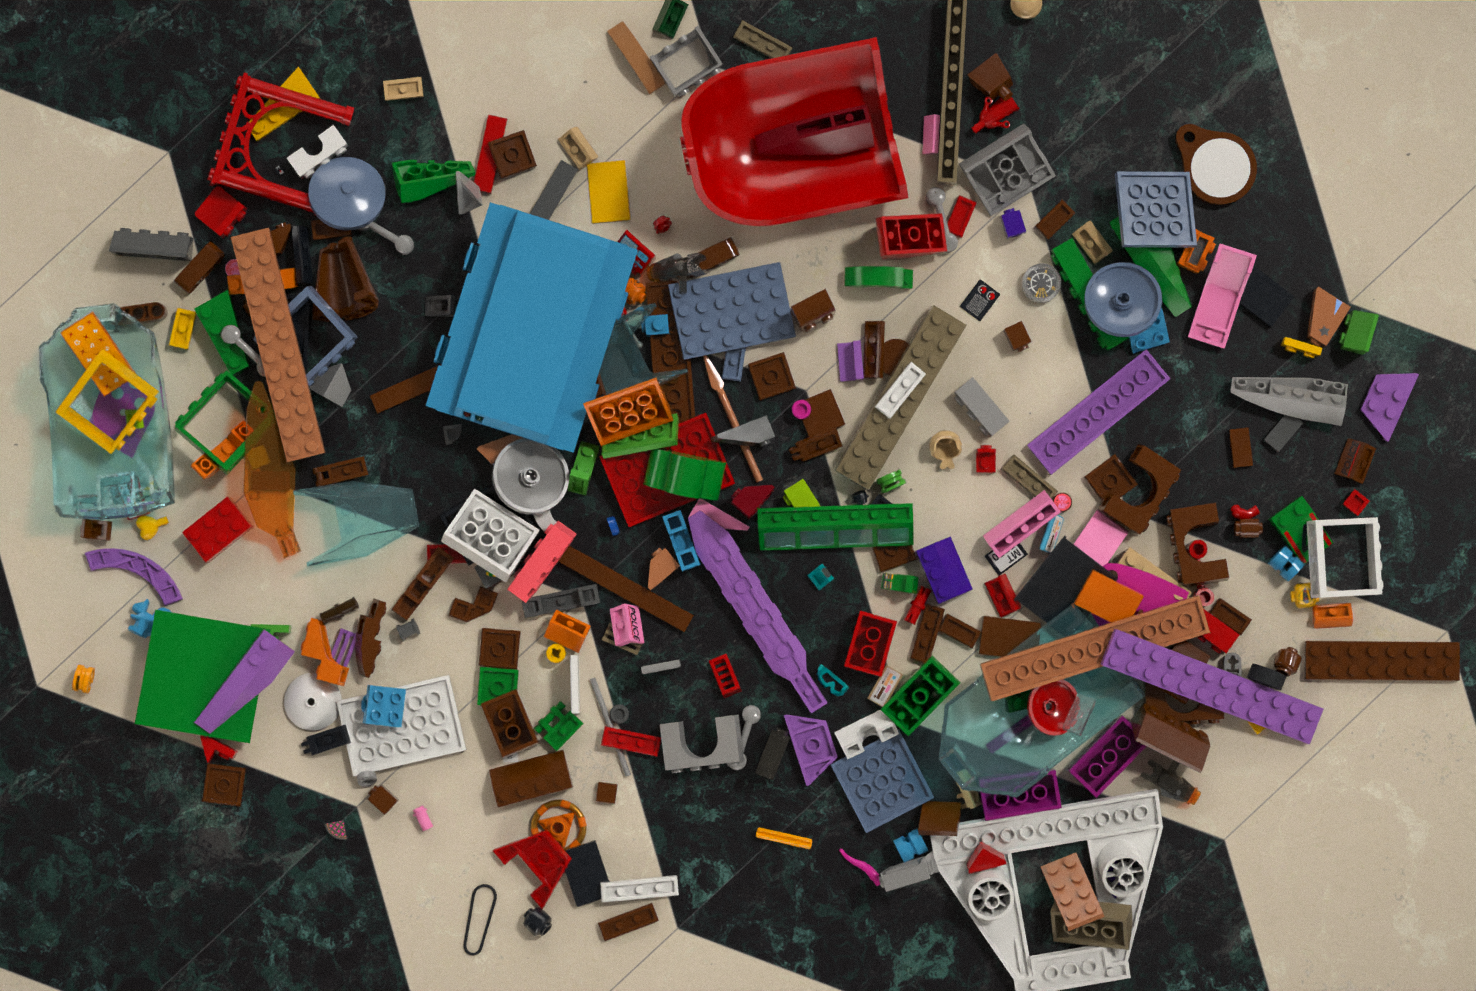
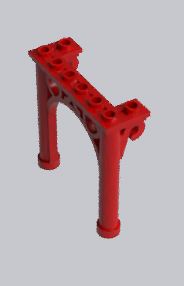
M244 72L242 76L237 78L235 89H238L237 95L233 94L230 103L233 106L232 113H227L225 124H228L227 130L221 133L219 142H222L221 150H216L214 160L217 163L215 168L211 167L207 180L211 181L210 186L225 185L313 212L309 203L308 193L272 183L257 173L249 156L250 135L257 121L264 114L275 108L290 107L349 126L354 107L348 105L344 107L251 78V76L247 75L248 73ZM246 92L252 94V95H248V96L245 98ZM261 97L277 101V103L265 107ZM250 99H256L260 104L261 111L255 115H250L246 112L247 102ZM241 110L246 118L253 119L251 123L247 121L243 127H236ZM247 130V132H246V134H245V138H244V135H243L241 132H244V131ZM233 135L240 139V146L244 145V150L233 148L229 151ZM235 152L242 153L245 159V163L240 168H233L230 164L231 155ZM225 163L229 171L224 169ZM248 167L254 178L238 174V172Z

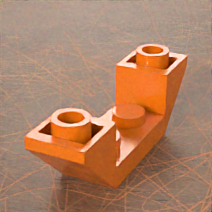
M243 420L211 452L224 463L254 430ZM205 453L191 464V467L203 479L212 477L220 470Z

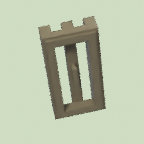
M609 622L602 640L615 645V641L607 638L608 635L614 637L613 632L610 631L612 623ZM629 643L636 646V650L624 645L619 647L638 655L642 644Z

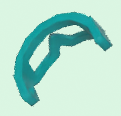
M822 664L819 666L817 676L824 688L831 687L830 692L833 695L843 696L849 689V686ZM828 673L843 686L841 691L839 692L834 689V681L826 683L822 675Z

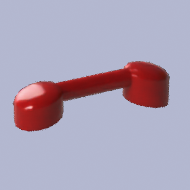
M1194 540L1187 545L1186 551L1194 560L1201 562L1200 558H1203L1207 553V544L1202 540ZM1197 585V590L1194 592L1193 597L1199 595L1203 607L1211 605L1214 601L1213 592L1205 588V585Z

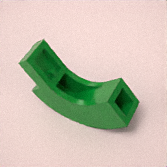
M889 266L845 267L844 286L854 288L891 287L913 289V270Z

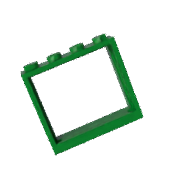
M226 370L223 374L221 373L219 376H216L214 379L215 383L210 388L206 387L202 391V397L198 401L194 400L189 405V411L184 416L181 414L178 417V420L175 422V431L199 452L205 453L221 471L228 475L277 420L274 410ZM228 383L261 411L266 418L223 463L187 432L185 427Z

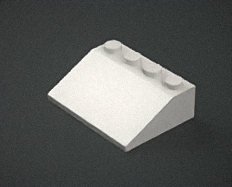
M474 489L445 531L441 542L499 579L507 582L535 539L539 529Z

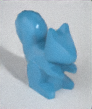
M148 599L132 606V610L137 615H130L135 620V624L128 627L130 632L142 638L151 636L155 612L153 615L147 612L149 606ZM165 607L157 609L161 611L171 612L169 609Z

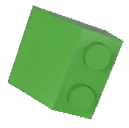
M1356 310L1347 314L1344 325H1347L1345 333L1342 332L1339 343H1341L1340 349L1361 355L1367 353L1379 315Z

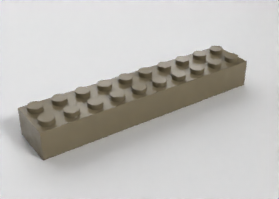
M935 305L930 307L834 468V471L865 490L870 489L967 326L966 324ZM912 362L926 375L889 419L876 409L875 405L907 365Z

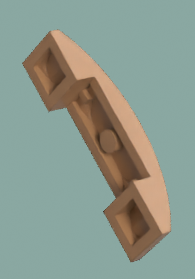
M623 21L607 31L649 94L665 85L659 72Z

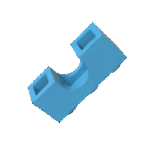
M681 510L663 516L682 572L699 566L700 563Z

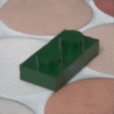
M1032 689L1005 697V711L1012 713L1027 709V701Z

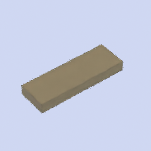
M743 20L733 37L769 58L789 55L793 49Z
M1015 454L1002 468L1005 473L1034 497L1045 490L1052 499L1058 492Z

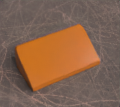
M1351 603L1322 604L1312 607L1315 629L1350 627L1353 624Z

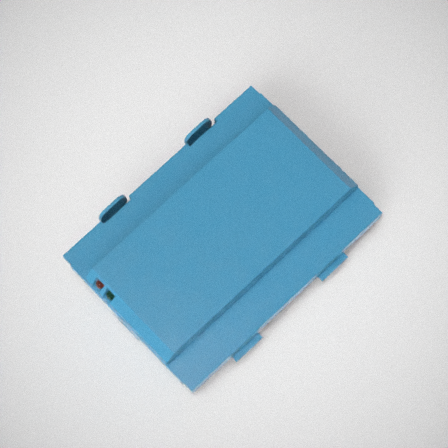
M490 202L477 242L480 245L477 246L471 242L464 260L463 270L471 273H467L448 336L451 337L448 338L442 335L437 345L433 362H438L442 365H438L426 406L443 413L574 453L586 415L583 403L596 398L599 388L596 380L616 319L620 320L629 294L625 292L638 250L619 242Z

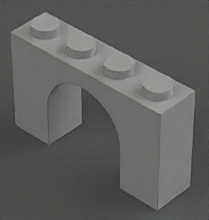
M739 715L715 718L718 742L713 753L707 757L696 756L688 749L685 741L683 721L660 724L665 770L679 773L683 772V768L690 767V771L702 770L701 766L708 765L709 769L720 768V764L727 763V767L738 766V762L744 761Z

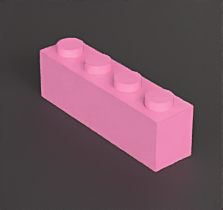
M1044 490L983 535V537L1000 558L1061 513V511Z

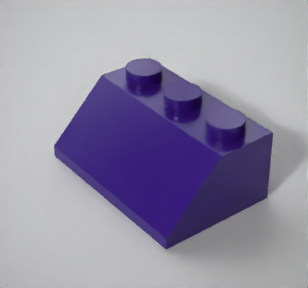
M951 536L915 551L937 604L973 590Z

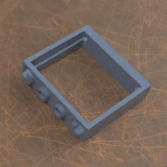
M307 286L288 304L291 317L311 299L345 337L306 374L310 387L315 383L313 380L318 375L320 377L328 371L327 367L331 363H336L342 357L341 353L345 349L348 351L353 347L354 341L358 337L312 286Z

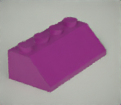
M1054 768L978 781L985 821L1062 808L1057 775Z

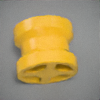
M552 644L548 647L546 655L551 662L559 663L565 659L566 650L560 644Z

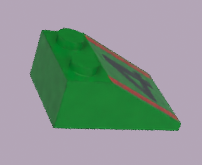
M1300 496L1268 520L1293 552L1294 556L1298 557L1305 564L1309 561L1307 521L1319 519L1304 497ZM1323 527L1325 550L1333 542Z

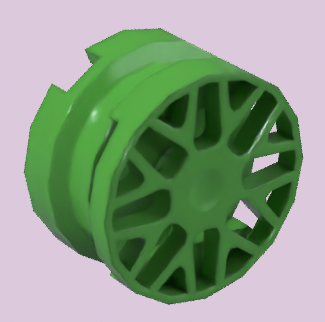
M901 469L876 480L878 485L882 487V494L906 484V480L901 476ZM899 481L898 484L893 485V486H891V487H889V488H886L887 486H890V485H892V484H894V483H896V482Z

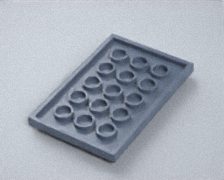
M780 262L668 285L683 360L796 337Z

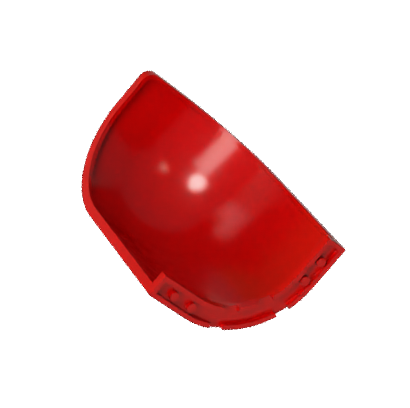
M877 38L739 65L718 73L700 85L690 96L683 109L681 119L683 136L680 137L682 148H686L682 149L685 163L689 162L685 164L687 176H692L695 191L702 203L713 213L728 221L749 226H771L909 198L896 140L893 135ZM865 104L867 106L875 144L873 148L838 156L758 154L755 135L810 117Z

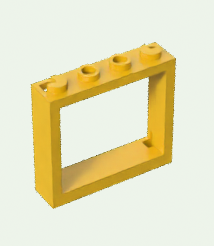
M103 349L83 373L56 410V413L112 454L116 449L120 451L126 442L123 439L126 435L129 437L136 429L135 423L137 421L141 422L147 415L145 412L146 408H152L158 400L155 396L159 391ZM102 363L147 396L115 441L70 407Z

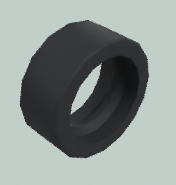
M1252 663L1247 678L1281 691L1286 676L1272 669Z

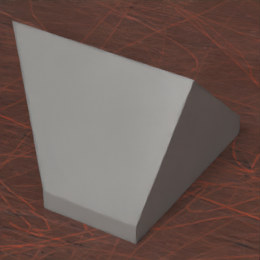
M456 171L459 214H464L483 205L481 192L477 184L460 171Z
M342 363L329 367L328 371L321 377L318 375L313 380L315 383L309 387L312 391L343 407L352 391Z

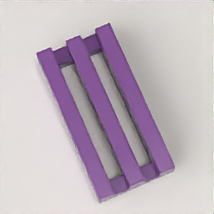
M341 628L331 654L335 658L343 634H347L336 661L340 664L349 639L353 636L352 644L342 665L348 667L355 648L356 633Z

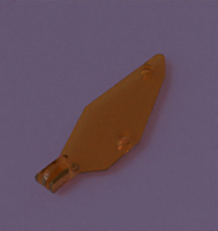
M257 381L254 383L247 406L243 492L257 528L276 537L285 559L289 555L292 556L296 552H301L293 530L295 467L292 461L287 462L274 411L263 383ZM262 406H264L265 408L263 413H261L260 408Z

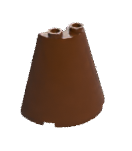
M343 237L338 243H330L327 247L320 249L315 289L318 294L345 321L361 318L374 312L378 308L379 300L353 243V238ZM314 303L313 320L331 322Z

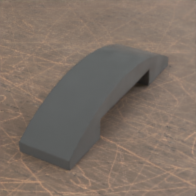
M597 584L534 596L526 603L522 601L525 618L554 613L556 610L564 611L600 603Z

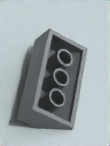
M120 228V231H114L109 252L116 256L192 261L193 238L189 236V233L177 232V235H169L170 232L158 231V234L150 233L151 230L139 229V232H131L132 229Z

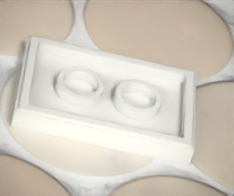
M579 655L570 656L572 714L580 713Z

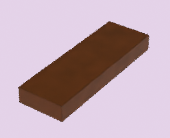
M865 321L864 379H883L885 321Z
M926 604L910 659L924 663L931 657L945 609Z
M649 903L601 921L598 925L604 941L655 923L659 919L653 903Z

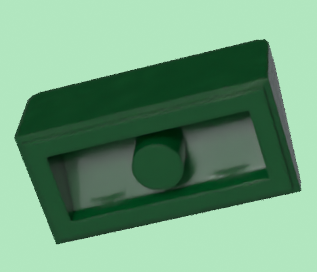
M665 0L652 30L673 39L689 4L682 0Z

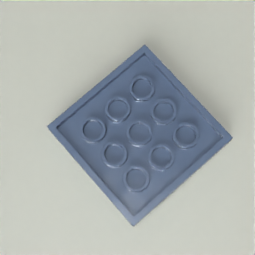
M1117 171L1115 173L1122 247L1195 248L1197 246L1190 172Z
M899 729L898 735L884 742L878 739L863 747L864 752L850 759L844 757L830 764L866 833L934 798Z

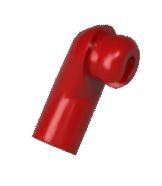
M1239 505L1231 507L1232 516L1236 519H1251L1260 514L1256 505L1248 510L1240 508Z

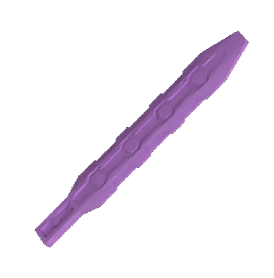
M701 510L690 516L688 520L697 555L721 587L722 594L728 603L732 604L743 621V626L748 634L752 635L772 671L791 681L811 713L827 704V700L807 671L805 649L796 635H793L781 617V612L766 594L755 572L750 569L739 552V547L730 533Z

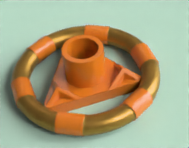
M557 799L542 804L536 810L531 820L530 830L532 835L539 832V823L544 830H548L564 850L581 845L586 835L587 825L585 816L575 804L566 800ZM552 807H562L572 811L571 813L539 820ZM574 815H576L579 824V834L568 847H565Z

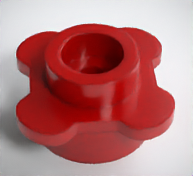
M665 215L658 217L653 222L657 234L666 232L672 225L670 218Z

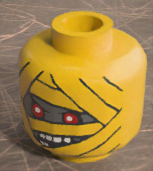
M1310 582L1297 583L1294 586V591H1290L1291 602H1295L1298 608L1314 607L1316 602H1319V598H1311Z

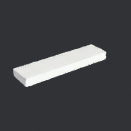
M677 875L600 882L602 903L679 895Z

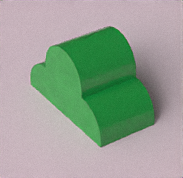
M661 448L650 450L643 485L684 497L718 500L726 462Z
M932 655L907 679L881 708V711L909 736L961 682Z

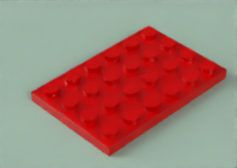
M706 412L678 423V445L661 448L726 462L719 443L712 442L710 439L715 436ZM650 450L605 459L602 455L599 456L628 527L697 499L675 495L661 489L643 485ZM727 462L721 489L735 484Z

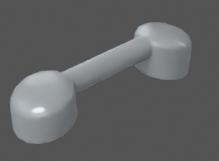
M933 187L926 193V201L930 206L935 207L937 214L942 213L947 245L945 253H950L957 248L958 240L954 234L950 233L942 205L946 198L945 192L941 188Z
M374 222L358 229L361 231L371 229L395 243L397 252L402 255H408L414 249V242L411 237L407 235L398 237Z
M235 325L225 326L221 331L222 340L227 344L235 343L257 363V372L261 376L266 377L261 356L240 338L241 333L238 327Z
M754 705L746 706L742 711V718L745 721L741 733L743 753L752 724L757 723L761 718L759 708ZM744 755V761L738 762V766H730V768L733 770L743 769L747 763L746 756Z

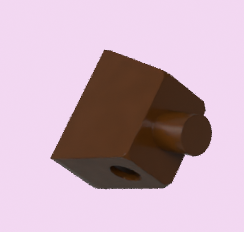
M997 53L968 74L970 83L992 100L1000 95L1004 101H1007L1013 95L1009 89L1013 85L1012 79Z

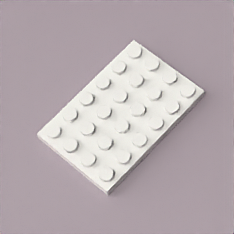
M450 675L395 687L406 689L401 727L363 723L364 712L361 710V702L364 695L336 701L341 724H346L351 741L346 746L353 776H357L364 771L375 772L467 750Z

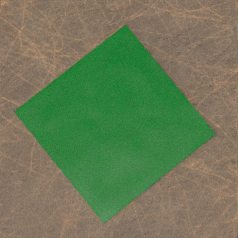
M155 610L135 724L250 743L259 694L212 733H208L194 722L265 628Z

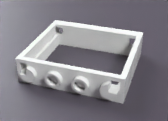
M1378 517L1307 521L1311 598L1382 594L1383 581L1381 579L1382 562L1380 560L1381 543L1379 541L1380 525ZM1366 524L1369 589L1327 591L1323 526Z

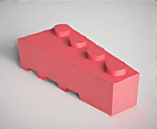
M560 521L548 526L544 532L547 535L544 539L540 538L534 546L535 552L527 556L524 561V567L518 569L513 576L515 578L507 589L525 603L537 592L577 535Z

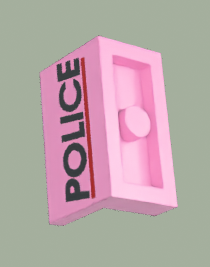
M622 604L610 609L615 646L621 647L631 642L644 644L639 607Z

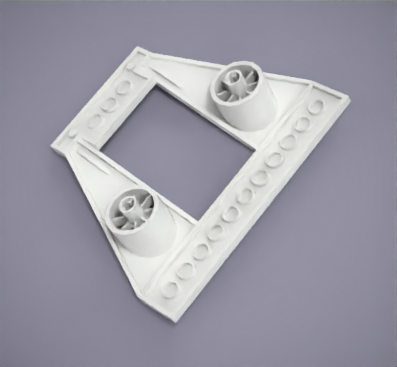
M1157 789L1061 805L1062 808L987 821L983 818L959 822L957 836L930 835L934 859L940 874L1012 976L1015 991H1058L1131 978L1128 959L1163 829ZM1087 840L1097 900L1099 902L1132 905L1133 923L1129 950L1085 946L1029 956L1011 853ZM980 841L1003 853L1006 860V865L970 874L966 863ZM1123 858H1131L1129 862L1123 861ZM1116 860H1121V862L1114 864ZM1137 861L1139 867L1132 868L1133 863ZM1110 866L1114 868L1112 872H1107ZM1115 876L1116 878L1113 882L1107 879V877ZM989 881H997V883L992 885ZM987 882V885L983 887L980 886L982 883ZM1003 884L1006 890L999 891L998 888ZM976 888L980 890V894L973 895ZM982 899L983 901L978 904L975 900Z

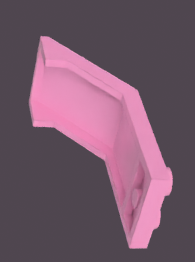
M1219 244L1188 334L1189 338L1225 349L1242 294L1257 255Z
M1097 509L1074 542V545L1104 566L1109 562L1129 531Z

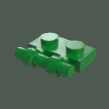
M561 701L556 706L553 705L550 708L551 711L544 718H541L538 721L539 724L534 728L539 734L543 729L548 731L543 738L556 751L584 724L574 713H571V710L564 715L561 711L566 705ZM557 716L560 721L552 728L549 723Z

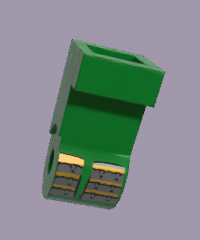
M883 573L881 588L917 594L919 577Z

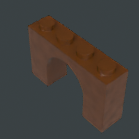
M1138 444L1129 461L1149 475L1152 482L1150 496L1142 504L1131 506L1116 495L1107 493L1098 509L1132 532L1141 535V533L1147 530L1151 517L1155 516L1159 511L1161 501L1165 500L1169 495L1171 485L1178 481L1181 469L1145 445Z
M1216 503L1171 509L1169 515L1166 516L1167 526L1172 529L1170 543L1171 546H1175L1176 553H1173L1174 564H1178L1179 569L1176 572L1177 582L1181 583L1184 587L1228 581L1229 572L1226 559L1200 562L1189 556L1184 545L1185 536L1191 530L1219 523Z
M1143 681L1144 704L1155 706L1160 712L1170 714L1180 722L1189 721V724H1200V720H1208V723H1220L1219 719H1224L1223 711L1199 703L1192 711L1186 713L1177 712L1168 705L1164 691L1155 685Z

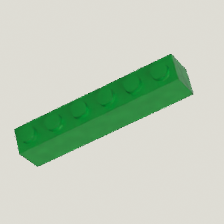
M1073 238L1053 248L1050 257L1055 265L1058 264L1062 270L1059 273L1064 282L1068 281L1071 286L1069 291L1073 298L1079 300L1080 305L1078 307L1083 315L1086 314L1088 316L1084 298L1086 287L1093 274ZM1091 320L1088 322L1091 330L1097 332L1099 336L1097 340L1102 349L1106 348L1107 351L1129 338L1107 334L1096 327Z

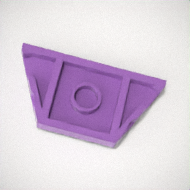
M1419 374L1375 375L1360 408V411L1369 419L1373 427L1378 430L1387 442L1391 438Z
M786 714L784 718L806 786H809L838 756L826 720Z

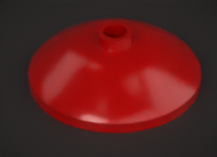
M1064 679L1033 688L1027 701L1028 716L1034 727L1043 734L1052 736L1062 735L1071 730L1079 718V696L1075 688Z

